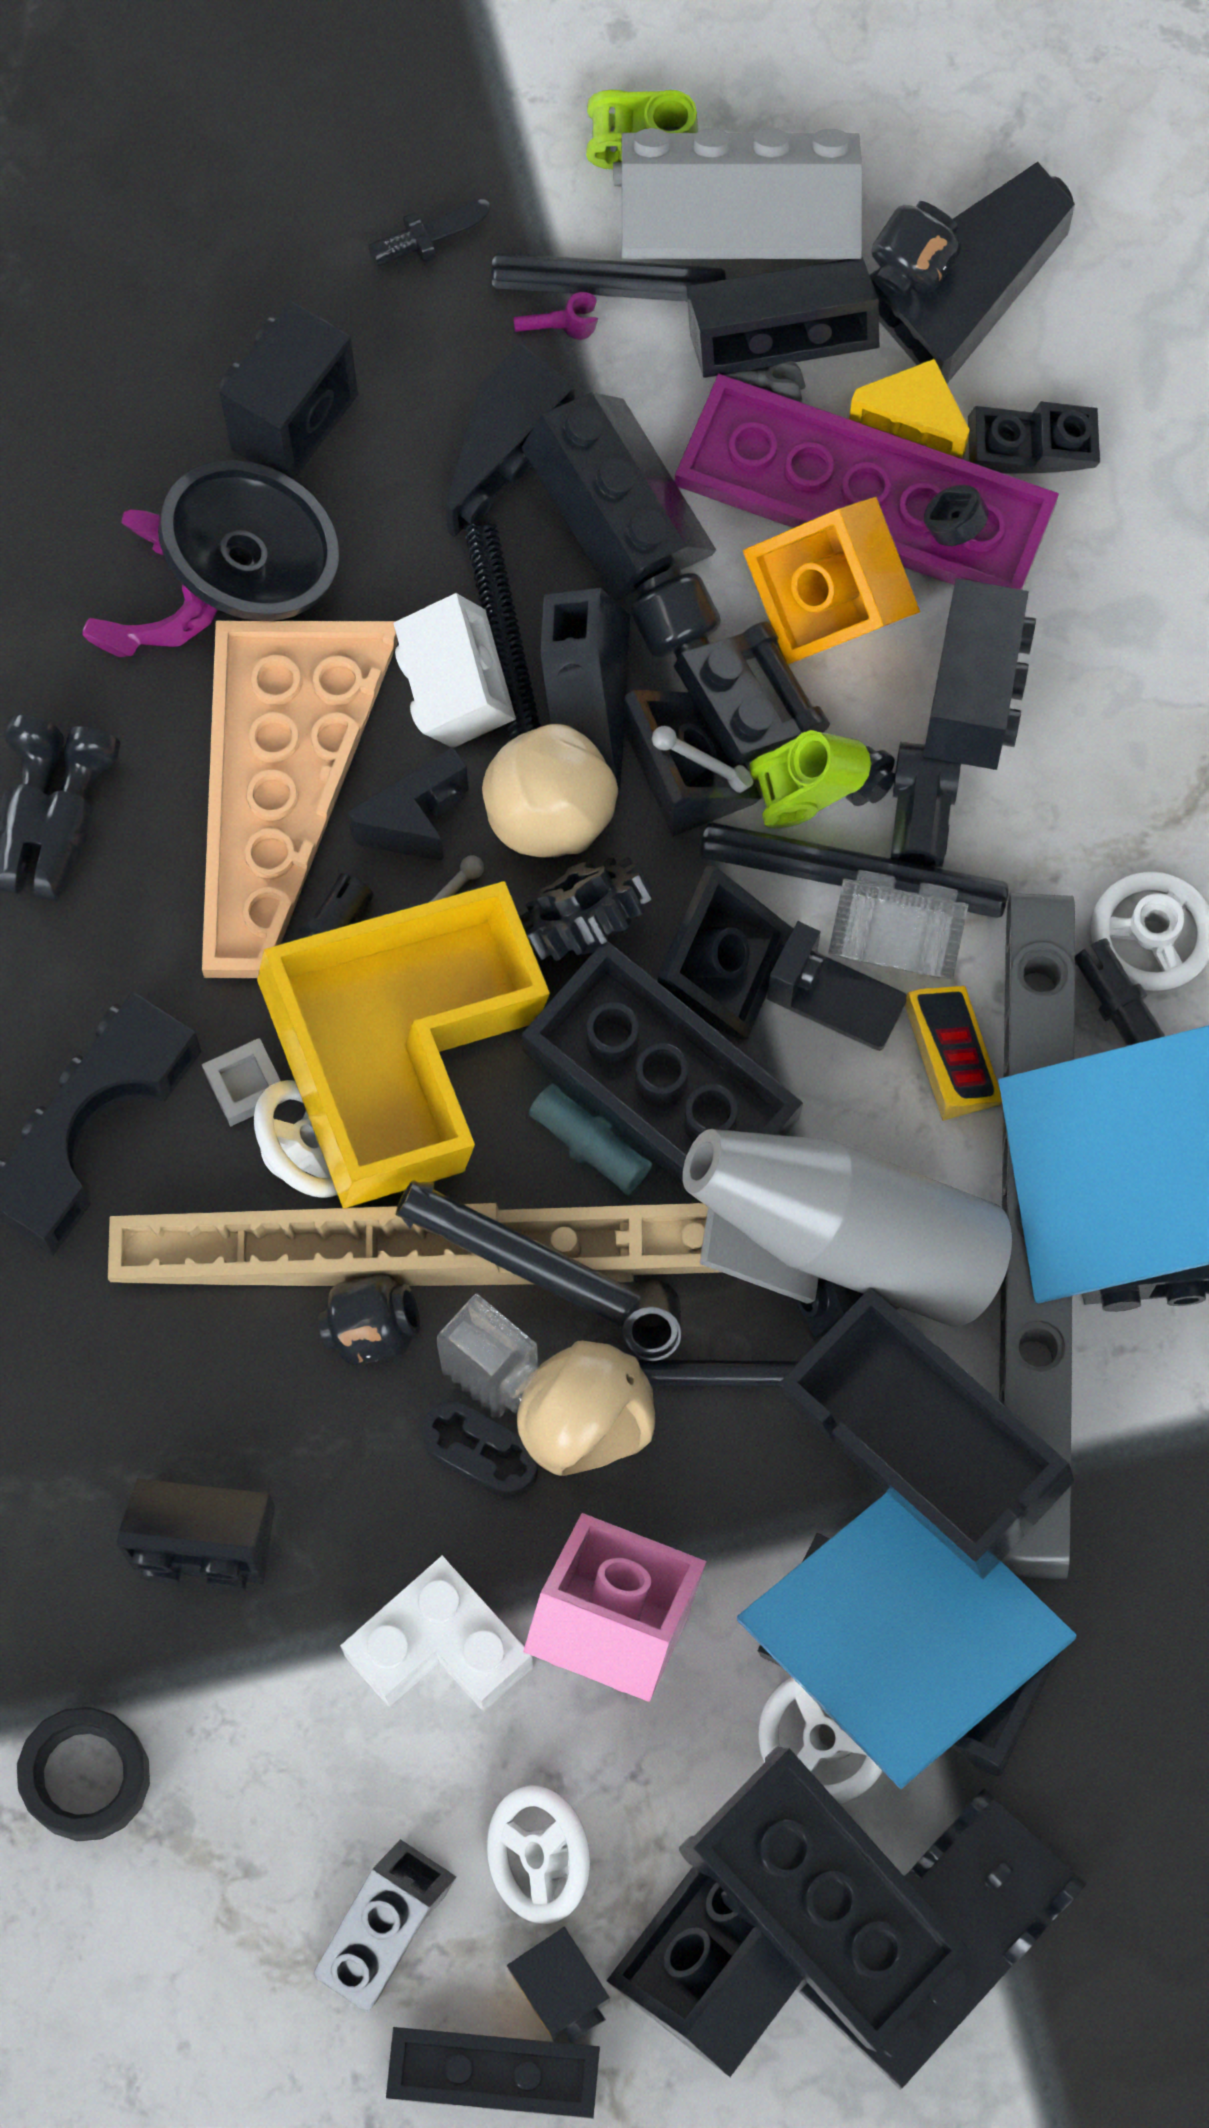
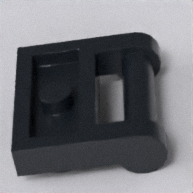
M767 621L753 625L742 634L682 652L673 666L733 767L774 751L797 738L803 732L812 730L823 733L830 725L821 707H813L777 648L776 644L779 638L771 624ZM756 658L792 719L782 722L746 660Z

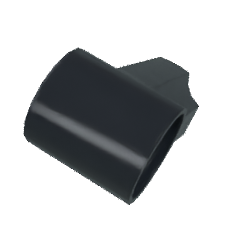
M900 742L893 787V797L897 798L890 858L930 867H943L950 826L948 825L950 807L955 805L961 764L923 757L925 745Z

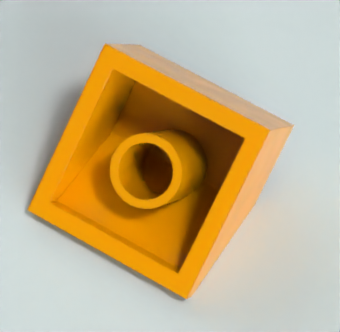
M877 497L837 509L742 550L771 626L779 638L777 641L787 664L920 613Z

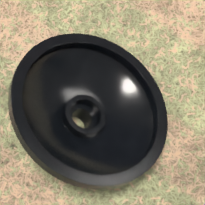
M223 460L200 465L185 473L173 484L160 510L158 537L163 555L169 567L190 592L203 602L227 614L259 621L280 620L296 616L314 606L324 596L336 574L339 562V546L336 532L329 516L308 490L294 479L273 468L240 460Z

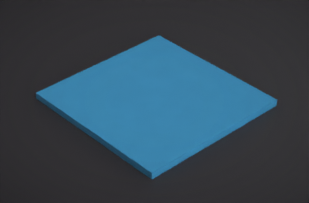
M1209 1025L998 1079L1036 1303L1039 1304L1209 1265Z
M887 1492L737 1616V1621L900 1789L906 1786L1076 1639V1634L1005 1564L1000 1561L982 1579Z

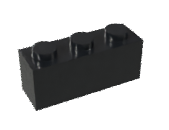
M863 257L862 259H845L686 286L690 337L703 378L717 376L718 373L725 375L771 367L789 361L801 362L880 348L878 297Z
M955 579L923 757L997 770L1002 746L1015 747L1021 710L1010 708L1011 699L1022 701L1029 664L1017 662L1018 654H1030L1036 625V618L1025 616L1029 591Z

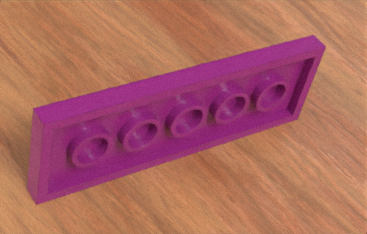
M719 373L676 470L674 480L676 485L682 489L792 528L837 509L877 497L904 568L952 585L955 584V579L958 578L1020 590L1024 588L1059 496L1057 492ZM956 485L972 486L979 492L988 507L989 516L986 525L974 538L956 546L939 544L924 523V513L928 504L938 493Z

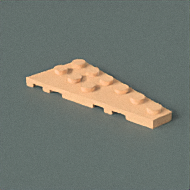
M216 621L202 954L204 978H258L264 949L281 944L398 643L393 624L396 621Z

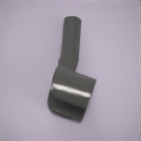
M793 361L771 366L768 371H742L725 374L727 377L761 389H770L773 393L802 403L800 390L805 389L806 385L801 369Z

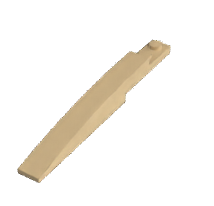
M496 1203L464 1204L618 1282H634L633 1275L720 1272L700 1264L708 1207L703 1203L499 1210ZM397 1206L110 1216L108 1280L110 1282L335 1286L339 1283L374 1274L391 1275L399 1285L407 1284L408 1286L533 1284L445 1240L442 1236L435 1235L414 1224L409 1229L403 1219L395 1215Z

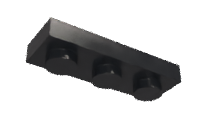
M393 2027L386 2099L594 2119L600 2046Z

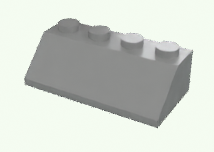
M654 128L643 129L637 133H622V259H862V157L859 133H845L838 129H823L816 133H786L779 129H763L757 133H726L719 129H703L697 133H667Z

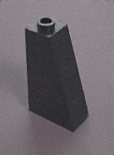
M1036 162L954 217L953 220L959 226L955 234L960 240L962 248L955 262L933 292L925 293L911 289L907 296H902L888 288L877 278L878 273L882 269L881 267L870 274L878 297L879 322L916 365L935 359L946 383H949L1068 235L1075 203L1067 185L1059 177H1051L1040 163Z

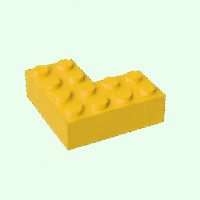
M505 881L266 948L263 951L257 981L343 1209L404 1191L412 1180L417 1182H433L463 1173L466 1169L475 1143L439 1052L529 1026L544 1009L550 994Z

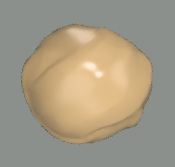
M550 724L523 733L502 747L486 770L482 792L488 821L502 843L524 855L559 857L565 854H579L587 850L606 828L614 814L618 786L616 778L610 767L606 764L602 754L586 736L570 726Z
M583 1340L576 1341L572 1347L560 1351L543 1362L528 1381L517 1413L519 1436L534 1461L553 1474L566 1476L603 1467L618 1459L638 1453L652 1441L655 1429L653 1389L634 1356L626 1354L609 1344Z

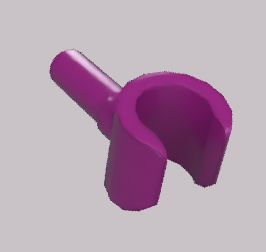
M579 292L569 298L565 310L514 317L515 332L563 328L567 335L574 339H586L594 332L598 318H581L576 314H587L594 311L597 299L591 293Z

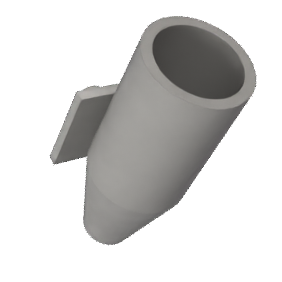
M708 1129L696 1138L685 1159L683 1167L684 1188L708 1207L700 1258L701 1265L807 1304L814 1302L816 1299L818 1278L862 1294L871 1287L889 1304L952 1327L966 1325L980 1316L990 1305L1004 1280L1011 1255L1012 1233L1008 1216L999 1205L840 1142L825 1139Z

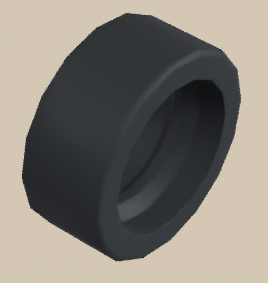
M93 1707L64 1709L43 1720L25 1740L17 1762L18 1791L27 1811L53 1834L77 1842L104 1839L125 1828L141 1810L150 1786L149 1758L138 1736L114 1714ZM92 1734L106 1739L117 1749L123 1762V1781L118 1794L108 1806L95 1813L77 1815L62 1810L51 1800L45 1788L44 1769L49 1755L61 1742L74 1735Z

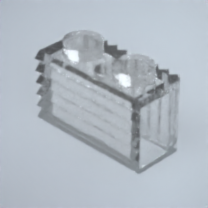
M863 870L858 871L857 881L843 879L828 951L829 956L950 981L953 980L969 904L956 902L958 890L921 883L919 894L894 889L895 877Z
M475 1294L437 1335L443 1375H451L453 1384L461 1383L462 1392H471L472 1400H481L482 1409L490 1408L492 1417H501L508 1408L513 1413L518 1412L524 1390L539 1371L537 1344L480 1295Z

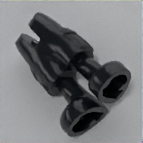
M13 715L8 719L4 737L9 747L20 756L23 774L21 784L9 787L4 792L0 809V890L16 894L23 890L33 849L41 848L35 872L34 895L38 898L57 901L68 883L76 854L81 852L87 841V834L95 808L86 800L87 793L96 777L112 767L118 760L121 743L112 734L88 726L72 727L69 730L65 744L66 765L60 791H55L52 795H47L54 770L62 755L65 741L64 736L56 726L46 720L28 715Z

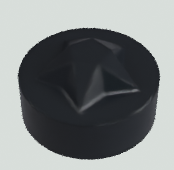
M956 485L941 491L930 501L924 513V523L936 542L944 546H956L971 540L984 528L988 520L989 510L974 487Z

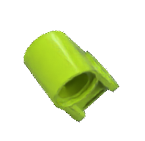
M611 89L593 94L587 102V113L593 122L592 139L587 143L586 157L590 163L603 169H613V162H622V133H637L640 130L649 128L662 130L671 126L680 127V129L665 132H698L695 102L682 91L670 89L665 91L626 92ZM611 107L615 109V114L609 113ZM611 146H617L615 152L611 151Z
M812 730L803 732L780 748L757 757L750 763L749 770L752 779L760 783L766 809L762 813L765 826L781 829L799 825L810 820L818 811L848 794L856 792L864 785L869 776L871 761L870 754L861 741Z

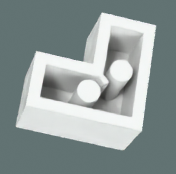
M443 1556L438 1558L340 1645L345 1658L389 1708L439 1663L483 1712L533 1668L532 1655L523 1652L525 1647Z

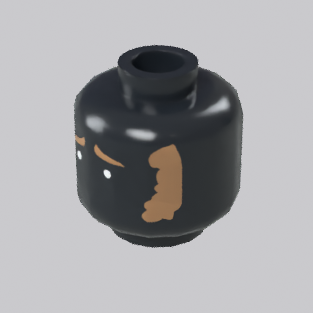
M919 201L916 207L910 205L899 206L878 235L871 249L872 257L882 268L877 278L888 288L902 296H907L911 289L925 293L933 292L937 289L960 254L961 242L955 234L959 228L958 224L945 212L925 201Z
M374 1274L333 1286L327 1298L326 1310L321 1311L318 1315V1325L321 1338L328 1349L336 1348L340 1356L351 1365H362L405 1353L411 1343L412 1335L418 1334L420 1330V1318L415 1297L407 1284L399 1285L391 1275Z

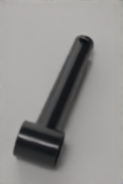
M412 1180L407 1186L397 1206L395 1215L402 1218L409 1229L414 1224L435 1235L442 1236L445 1240L622 1327V1340L626 1349L639 1359L646 1361L661 1360L671 1355L677 1349L681 1340V1305L678 1294L668 1284L658 1280H645L636 1283L630 1288L464 1204H458L453 1199L433 1190L434 1182H417ZM654 1313L663 1316L666 1321L659 1326L648 1327L640 1324L637 1319L642 1315Z

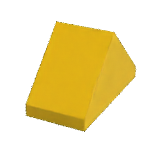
M935 359L856 388L851 400L849 420L964 460L970 429Z

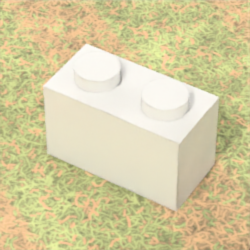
M455 593L393 623L399 646L395 649L396 659L402 672L409 679L414 701L410 704L411 714L416 726L423 734L454 748L516 720L485 609Z

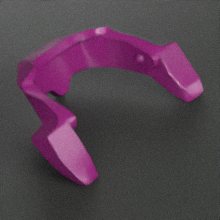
M125 510L121 521L122 524L144 539L154 543L153 550L163 555L158 537L159 515L141 510ZM182 585L185 601L174 615L158 622L142 625H122L89 618L82 630V635L90 643L117 657H127L134 655L139 645L181 646L206 628L215 617L218 609L203 602Z

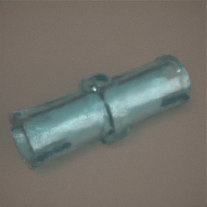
M549 1085L533 1102L529 1115L534 1120L541 1122L555 1136L570 1147L568 1153L578 1163L584 1161L590 1163L619 1186L620 1190L626 1195L635 1190L647 1176L652 1163L646 1158H642L629 1145L611 1132L612 1125L602 1115L593 1117L561 1092L557 1085Z

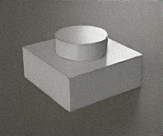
M260 1038L201 1064L230 1127L254 1116L255 1106L260 1095L270 1085L280 1082L279 1076Z

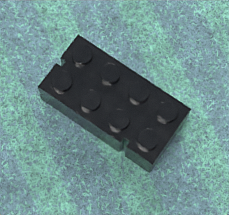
M871 1287L778 1383L792 1407L831 1442L836 1439L841 1451L982 1579L1024 1537L1019 1521L1024 1517L1034 1526L1075 1482L1070 1464L1066 1459Z

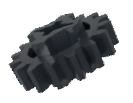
M614 857L609 858L600 867L596 868L593 863L587 864V862L568 868L566 873L554 883L541 888L537 894V899L525 905L528 912L520 915L519 918L533 953L536 954L539 960H543L551 954L554 960H560L570 950H574L576 955L581 953L586 955L595 952L601 944L607 942L619 931L628 929L632 923V918L645 912L642 905L652 900L650 893L652 887L639 863L633 864L629 857L618 863Z

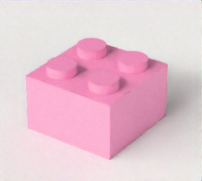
M581 1513L540 1593L523 1652L650 1702L688 1620L706 1561Z

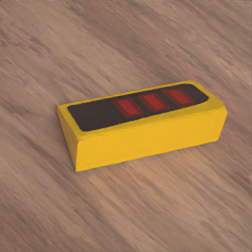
M966 986L925 988L907 992L905 1009L942 1121L1002 1105L1000 1088Z

